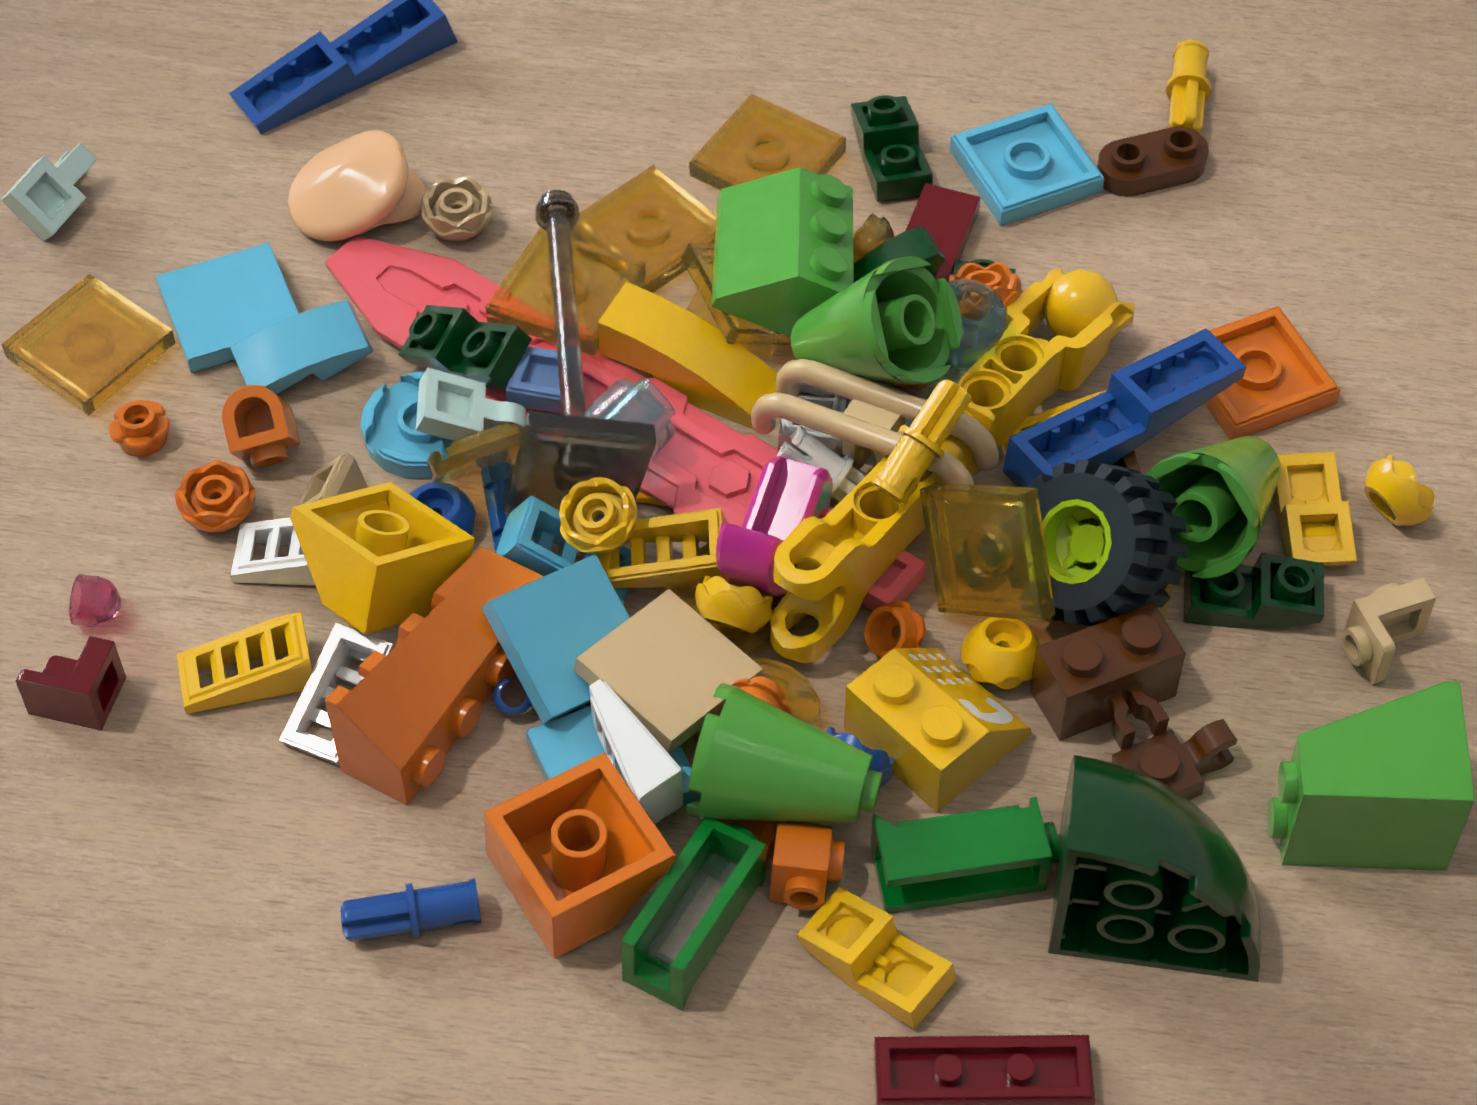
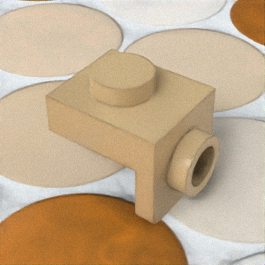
M1425 578L1402 585L1397 583L1385 584L1375 589L1369 595L1354 599L1346 627L1342 632V643L1350 662L1355 666L1360 665L1372 685L1386 680L1396 650L1395 643L1423 635L1436 600V596Z

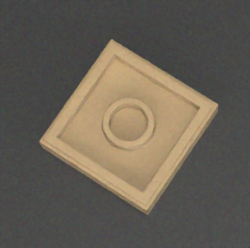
M668 589L576 658L574 672L589 685L599 679L602 682H606L670 754L702 728L706 713L714 715L721 713L726 700L713 697L720 683L732 685L736 680L742 678L750 680L753 677H761L763 668Z

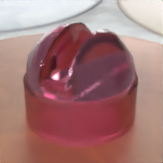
M78 574L73 583L70 596L69 616L71 624L99 627L113 621L121 609V599L117 588L110 580L100 576Z

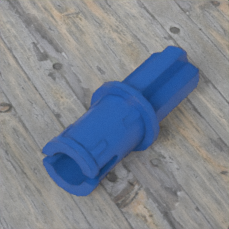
M475 878L468 879L465 882L421 889H413V883L405 884L406 891L346 900L341 904L340 909L343 934L346 940L351 942L412 932L413 939L420 938V931L472 922H475V924L482 923Z

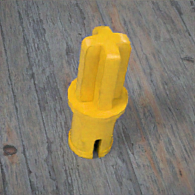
M1185 40L1175 47L1173 52V76L1168 80L1166 86V94L1171 101L1169 127H1185L1200 133L1203 127L1204 103L1208 100L1211 93V85L1206 78L1209 49L1198 40Z
M947 379L940 381L910 427L901 425L898 432L902 436L870 483L891 499L906 505L909 497L917 487L916 485L934 459H942L945 452L940 447L971 402V395L953 381Z

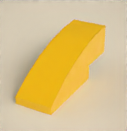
M627 281L597 322L599 353L601 355L652 374L653 378L659 379L686 395L688 403L753 430L751 413L754 403L765 394L777 392V373L743 345L696 314Z

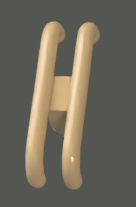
M797 359L788 361L778 371L776 378L777 392L765 394L754 403L751 422L754 430L759 434L771 433L775 429L777 417L841 439L843 455L853 457L854 462L852 465L860 469L864 463H867L871 451H874L877 464L885 456H890L895 448L894 446L902 436L898 432L901 425H905V419L914 421L927 399L817 361ZM800 384L810 385L852 401L845 411L841 413L798 398L801 391ZM963 413L950 432V435L961 439L969 446L973 452L974 462L979 469L983 471L994 469L999 462V451L994 437L979 421ZM943 450L945 454L942 459L935 458L928 471L944 480L949 487L951 498L955 504L959 506L970 505L976 495L972 475L961 461L951 453Z

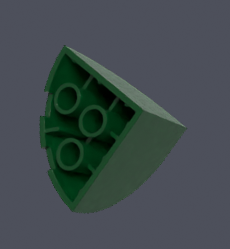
M1073 755L1062 811L1059 840L1060 855L1056 869L1048 953L1258 982L1261 958V924L1257 898L1240 856L1223 831L1193 802L1164 783L1133 769L1111 762Z

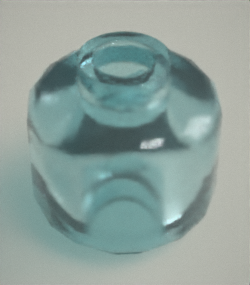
M960 278L948 281V283L952 287L959 304L962 318V338L960 347L951 350L945 366L952 365L951 369L966 370L970 369L983 354L989 352L999 343L1007 327V310L1001 297L990 286L978 280Z
M626 378L619 379L583 413L582 421L585 430L589 434L583 445L608 470L616 463L630 471L639 470L674 436L675 429L671 417L676 413L675 409L660 390L648 380L640 378L637 382Z

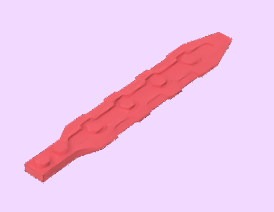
M353 236L325 261L329 272L375 333L400 349L409 336V329L414 319L423 312L426 305L464 308L479 322L518 325L532 338L529 344L530 347L581 355L583 370L567 414L526 408L525 420L578 451V458L610 478L617 476L674 510V514L721 508L728 523L742 527L764 465L777 457L779 450L752 434L742 435L688 403L686 395L659 379H647L622 363L601 355L599 350L594 347V341L564 323L554 324L505 295L503 287L455 259L365 237ZM507 385L504 390L486 387L485 398L507 402ZM829 506L827 514L833 509L831 506ZM904 550L869 589L862 605L874 611L881 606H890L894 600L905 601L925 579L926 563Z

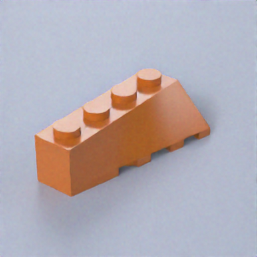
M482 546L476 550L434 592L431 612L426 617L413 612L399 626L396 645L387 655L374 650L359 665L358 675L364 678L351 691L339 685L324 699L341 772L407 806L422 786L429 787L439 776L445 762V755L459 736L465 738L473 731L480 718L482 705L494 691L502 678L511 679L515 672L481 608L489 600L544 576Z

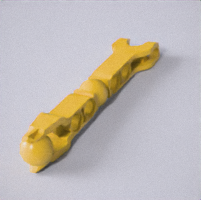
M1062 267L1051 270L1044 281L1034 282L1020 294L1016 301L1007 306L1003 334L960 379L958 385L971 395V402L963 413L975 418L985 426L994 437L997 448L1000 447L1047 397L1054 394L1058 389L1072 391L1078 389L1108 353L1110 340L1133 322L1135 304L1119 302L1114 286L1099 272L1076 269L1064 273ZM1044 318L1048 328L1057 335L1050 341L1030 337ZM949 434L940 448L951 453L961 461L972 477L979 473L980 469L974 462L972 450L961 439ZM885 456L825 517L819 519L812 516L804 519L778 546L774 557V582L787 590L786 595L771 615L769 641L777 653L792 661L811 663L821 658L844 635L858 613L869 589L935 518L939 511L940 500L946 502L951 498L949 487L943 479L926 470L906 505H902L870 483L889 457ZM805 614L812 615L818 621V628L812 634L800 637L791 635L788 631Z

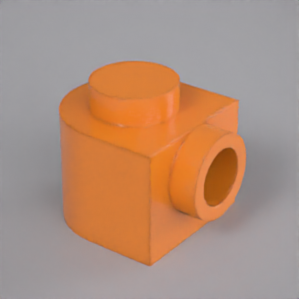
M247 385L234 391L226 400L222 411V422L230 454L242 461L251 459L253 467H265L287 460L289 458L287 448L301 445L291 407L283 398L270 389L260 385Z
M778 821L769 902L785 903L799 910H815L824 905L827 881L841 883L845 841L832 840L833 826Z

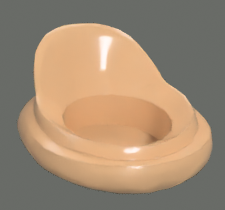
M372 130L356 134L316 154L308 161L291 185L288 204L292 220L299 231L316 240L332 242L364 234L383 224L402 222L417 217L421 214V200L427 191L422 180L409 170L403 146L397 138L385 131Z

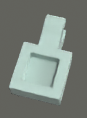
M81 142L70 153L68 151L65 152L54 165L43 156L33 163L2 197L1 201L44 241L53 236L85 200L86 197L74 184L95 163L97 158Z
M427 368L419 381L416 431L475 446L482 435L484 441L492 447L511 449L513 446L514 430L522 432L525 429L526 408L514 402H500L485 398L486 383Z

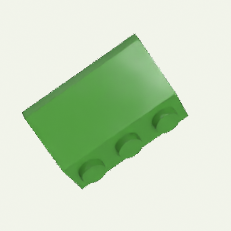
M802 167L723 188L717 196L711 307L791 337L793 326L801 316L854 283L853 188L844 185L839 179L831 175H819Z

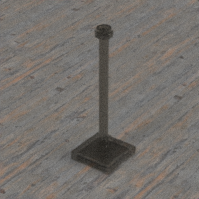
M550 190L540 197L535 208V218L537 224L547 231L561 414L528 411L519 440L515 464L511 466L503 492L505 514H510L530 495L560 510L562 499L575 484L595 477L608 478L620 486L628 487L636 501L656 446L654 424L587 417L571 229L578 223L580 218L579 206L570 193L564 190ZM597 515L594 521H600L604 518V515Z

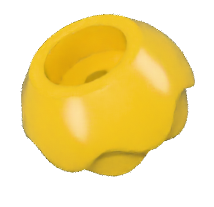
M1392 454L1378 461L1375 460L1370 465L1366 474L1364 486L1365 494L1374 508L1386 520L1396 526H1413L1428 520L1433 514L1432 509L1436 507L1433 504L1434 492L1428 486L1417 482L1413 466L1405 461H1394L1395 458Z
M595 477L575 484L560 504L559 517L561 520L560 533L562 537L573 548L586 554H604L618 549L630 538L637 523V505L632 492L628 487L620 486L615 481L603 477ZM597 515H604V518L600 521H594Z
M705 575L703 583H698L696 587L695 599L698 611L708 622L741 633L753 634L771 620V615L774 611L771 609L774 596L767 595L763 597L752 586L737 587L728 584L722 577Z
M993 616L978 622L967 632L961 646L960 657L963 664H967L968 671L974 680L995 684L1002 689H1013L1023 681L1032 679L1035 650L1037 646H1040L1036 634L1022 621L1010 616Z

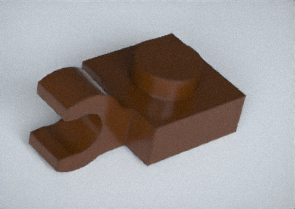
M1221 719L1205 725L1183 744L1179 742L1172 729L1112 754L1111 763L1150 776L1191 800L1203 794L1205 781L1201 776L1202 774L1217 771L1233 762L1234 757L1228 748L1236 745L1237 739L1225 720Z

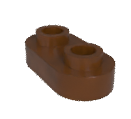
M1171 127L1108 143L1099 153L1097 168L1104 177L1103 188L1106 191L1117 196H1136L1190 183L1200 178L1206 168L1209 147L1205 138L1198 132L1185 127Z

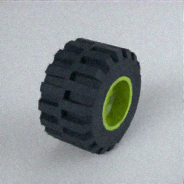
M1077 460L1076 464L1064 462L1053 466V476L1040 474L1031 482L1035 492L1033 494L1022 493L1015 504L1022 511L1018 519L1010 518L1007 532L1015 533L1014 545L1006 546L1007 560L1016 561L1017 568L1010 573L1015 586L1027 587L1023 598L1031 607L1042 608L1041 615L1051 620L1065 621V624L1093 626L1154 603L1159 608H1162L1171 597L1165 589L1168 584L1179 585L1184 572L1177 570L1176 565L1178 557L1187 558L1188 544L1179 543L1178 533L1187 530L1184 517L1172 515L1171 513L1178 503L1171 493L1159 491L1161 486L1159 481L1152 476L1139 474L1138 470L1090 460Z

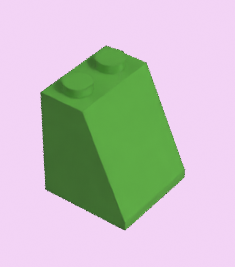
M1445 681L1298 734L1291 761H1281L1279 766V797H1271L1268 805V833L1270 838H1280L1282 865L1447 870L1475 802L1460 682Z

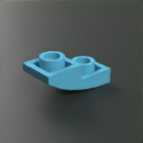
M348 300L324 305L289 317L230 346L246 385L264 386L275 394H278L311 373L320 380L325 381L374 352L353 305Z

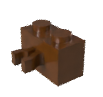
M1151 603L1132 612L1119 615L1037 646L1030 692L1059 741L1112 721V735L1122 750L1133 746L1136 732L1132 724L1127 720L1129 714H1133L1135 719L1146 722L1154 736L1167 730L1169 717L1159 703L1176 697L1186 652L1155 604Z

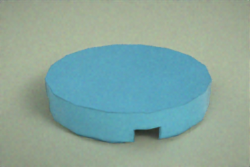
M412 372L400 376L401 382L393 384L389 388H387L385 383L373 392L363 407L362 437L370 458L386 472L406 479H433L452 473L471 460L483 442L482 435L475 446L416 431L419 381L425 372Z

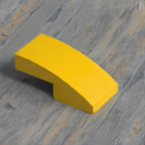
M1335 452L1277 454L1280 460L1281 473L1273 498L1287 557L1324 563V566L1354 565L1357 557L1349 501H1342Z
M841 887L831 895L796 934L799 943L832 973L869 1001L913 1029H916L957 980L952 962L899 934L894 916Z

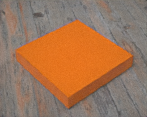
M1279 306L1209 330L1246 366L1242 379L1204 403L1230 440L1253 435L1337 404L1341 391Z

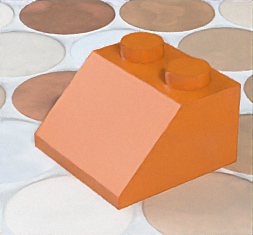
M605 752L483 812L487 856L553 959L615 928L675 862L674 852Z

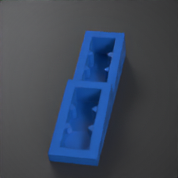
M392 0L331 43L319 31L229 94L258 132L263 134L449 47L458 41L446 15L433 0Z
M1207 328L1112 373L1107 391L1010 437L1002 471L1023 493L1033 494L1035 490L1031 482L1040 474L1053 476L1052 467L1064 462L1076 464L1077 460H1090L1112 465L1242 379L1246 366Z

